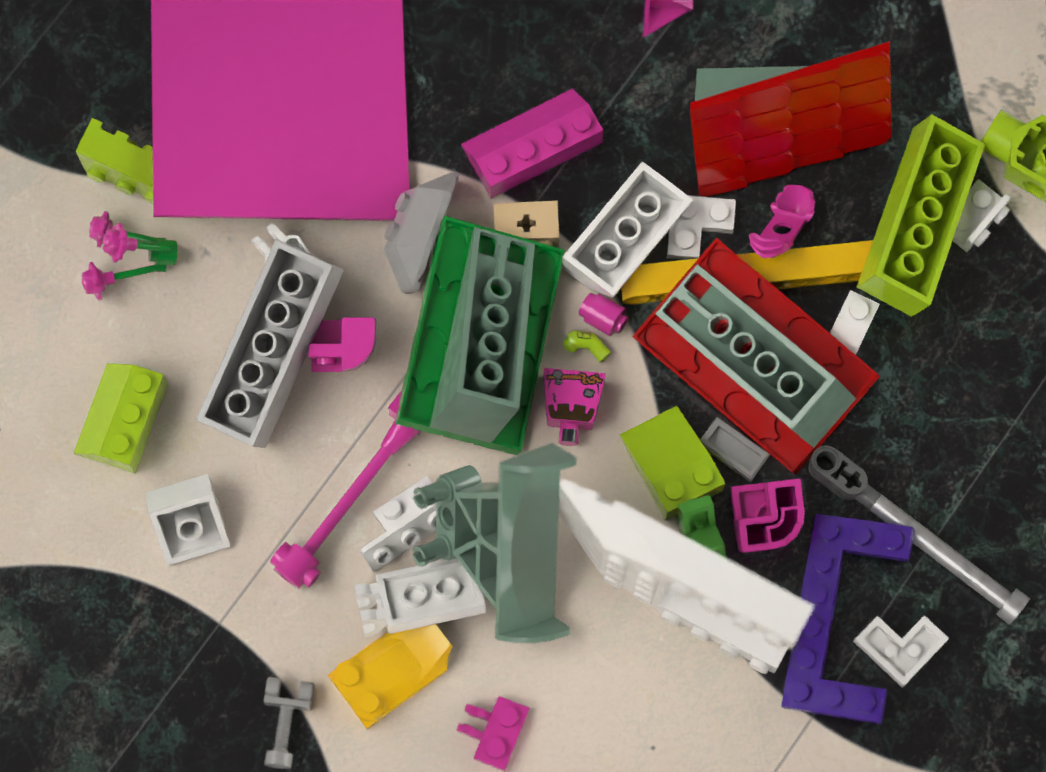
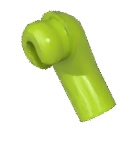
M573 330L563 340V346L568 352H577L579 348L588 349L600 363L612 354L610 349L593 332Z

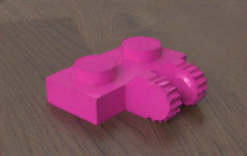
M498 696L492 713L467 704L464 711L468 715L488 722L483 733L468 724L461 723L458 724L456 730L480 741L474 755V760L505 772L530 708Z

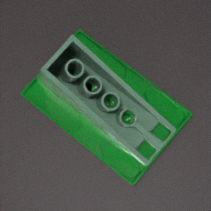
M448 216L443 217L436 236L430 271L427 275L417 329L414 334L407 373L404 377L396 425L411 427L412 429L439 436L442 435L443 437L473 443L474 445L504 451L513 455H518L521 452L561 271L564 249Z

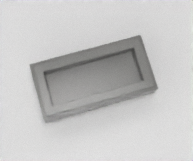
M716 417L700 439L708 453L749 482L753 480L770 456L768 452L718 417Z

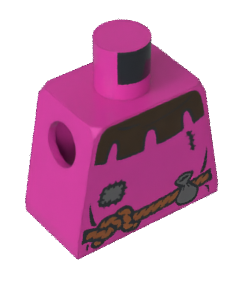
M544 368L543 383L547 426L560 428L559 444L577 446L579 429H593L604 389L606 373Z

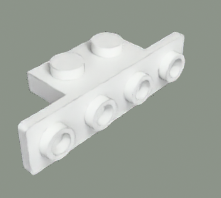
M427 476L373 511L377 521L386 532L360 550L372 571H377L436 531L437 503L420 509L413 499L414 495H418L413 493L415 488L432 484Z

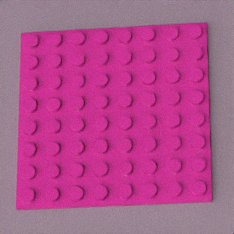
M151 0L153 217L395 220L397 210H395L396 202L403 192L409 190L402 0Z

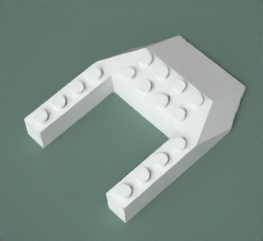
M565 479L560 483L558 514L598 571L604 575L603 579L607 583L619 589L623 587L638 600L662 613L661 618L675 626L682 623L691 628L690 633L694 637L704 642H708L709 639L721 645L719 649L734 658L740 655L750 660L749 666L763 674H767L768 671L775 673L787 649H791L814 607L813 605L623 503L615 500L612 504L601 498L598 493L582 488Z

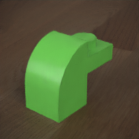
M710 495L693 498L678 504L679 514L676 515L680 534L726 559L725 544L715 523L714 504Z

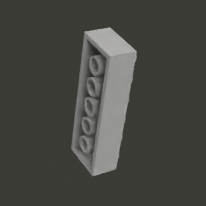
M275 240L196 420L252 447L266 448L309 351V344H312L344 269L290 244Z

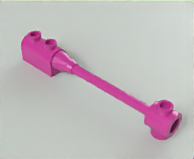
M402 390L388 407L389 415L395 421L380 445L381 448L303 548L296 543H293L291 546L284 542L271 558L270 563L275 566L273 570L297 589H300L303 584L310 588L321 574V571L316 569L320 562L313 556L389 457L422 432L411 427L408 428L395 424Z

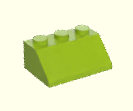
M107 363L73 453L136 474L168 387L164 374L133 364Z

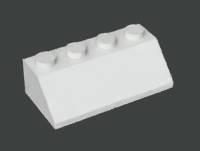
M642 161L562 257V269L587 288L614 297L689 207L693 199Z

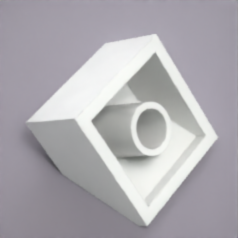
M209 474L145 492L148 513L167 566L230 547Z

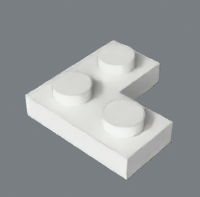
M689 196L693 199V202L669 230L667 258L680 260L698 259L700 256L701 231L733 234L736 200Z
M877 616L853 642L903 687L949 638L926 616H923L903 638H900Z

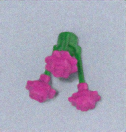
M104 211L102 216H94L90 222L89 238L97 241V247L101 248L104 244V252L112 257L114 263L122 260L123 254L127 250H148L149 262H155V265L113 274V271L103 273L93 262H89V270L82 273L81 280L86 294H94L97 300L100 301L102 300L101 294L105 291L106 285L115 284V280L152 272H166L167 265L175 266L177 261L176 240H166V238L151 237L126 231L122 223L114 226L109 212Z

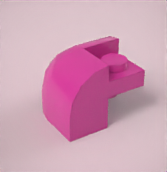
M342 318V320H322L312 344H309L311 372H347L357 370L367 363L375 349L376 319Z
M801 479L730 487L734 513V531L740 552L776 549L788 545L798 535L802 525H804Z

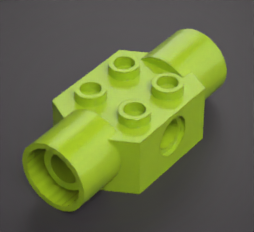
M1001 109L981 140L985 144L983 151L1004 163V179L1046 202V116L1041 115L1028 123H1024Z

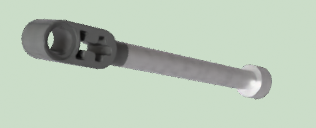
M821 446L814 451L808 464L809 473L814 479L842 500H857L888 524L913 527L915 530L913 543L998 607L999 611L996 615L1010 625L1030 598L1017 588L1013 593L1008 591L867 484L868 478L865 471L832 446ZM819 457L830 459L833 468L830 470L821 469L817 465L816 459ZM839 467L843 469L838 478L834 479L833 477L836 475ZM853 478L857 482L855 486L849 489L845 484Z

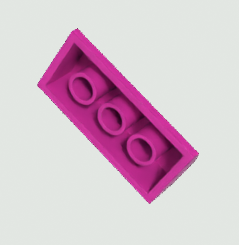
M571 89L462 143V148L492 199L601 144L603 129L589 104L574 89Z

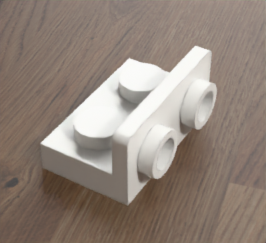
M978 179L969 190L952 241L966 252L974 244L979 248L991 232L987 228L994 221L999 224L1010 211L1007 204L1011 197L1006 193L1002 198Z

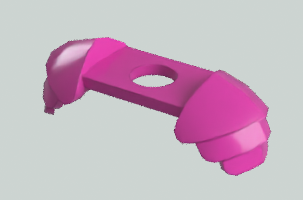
M786 185L783 192L778 193L776 202L771 204V210L775 215L761 235L756 233L749 234L750 245L756 254L765 259L775 258L784 254L793 246V241L804 225L811 220L815 212V199L811 189L802 185ZM782 226L791 229L786 234H778L773 230Z

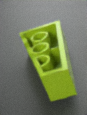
M92 118L76 149V153L87 173L86 175L99 183H104L105 180L116 185L115 187L125 194L133 195L135 192L143 195L147 202L153 204V147L147 144V146L140 148L133 140L129 139V135L119 130L116 131L115 135L104 131L101 128L103 123Z

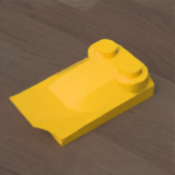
M436 624L391 634L386 632L349 660L341 662L335 670L328 674V677L368 730L448 671V658L452 645Z

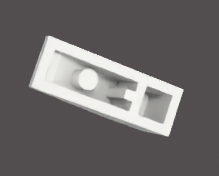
M850 290L830 334L856 355L880 304Z

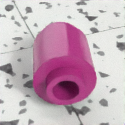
M589 293L578 312V315L584 318L583 321L608 336H612L615 332L620 334L628 321V317L625 316L626 308L601 294Z

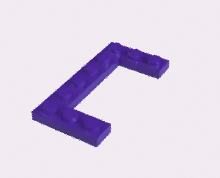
M823 514L815 515L800 598L814 607L791 648L781 704L783 709L882 724L887 697L886 689L825 680L822 677L844 553L909 562L915 532L913 527Z

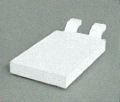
M457 558L449 561L442 560L429 563L423 567L414 566L377 574V583L354 585L365 637L378 634L386 626L388 633L391 634L487 613L481 589ZM376 603H377L378 609H376V610L371 609V608L374 607V606L376 605Z

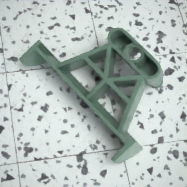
M554 443L501 461L499 482H481L476 468L467 465L442 474L437 478L436 482L415 488L413 491L414 494H418L414 495L413 499L420 509L437 503L436 538L431 542L413 548V552H417L413 553L414 561L418 566L423 567L439 559L449 561L457 558L496 609L495 638L500 641L539 643L568 636L570 633V627L554 617L560 470L576 466L577 457Z

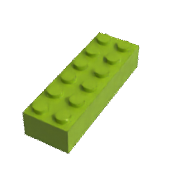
M932 114L912 129L857 288L911 317L931 305L985 146L984 143Z

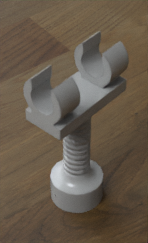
M268 677L264 704L280 707L281 710L277 725L279 727H277L275 747L273 750L266 752L264 765L279 769H291L293 755L287 751V741H289L288 734H290L292 711L294 709L311 711L314 685L312 682L301 681L298 700L279 698L281 690L280 678Z

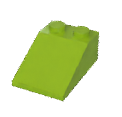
M677 406L619 434L664 520L679 514L678 504L706 495L712 497L723 491L725 486L724 479L710 454Z

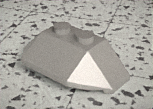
M456 171L403 192L396 202L395 210H397L394 222L389 224L385 232L387 242L384 251L401 292L408 294L419 291L441 221L446 214L460 173Z

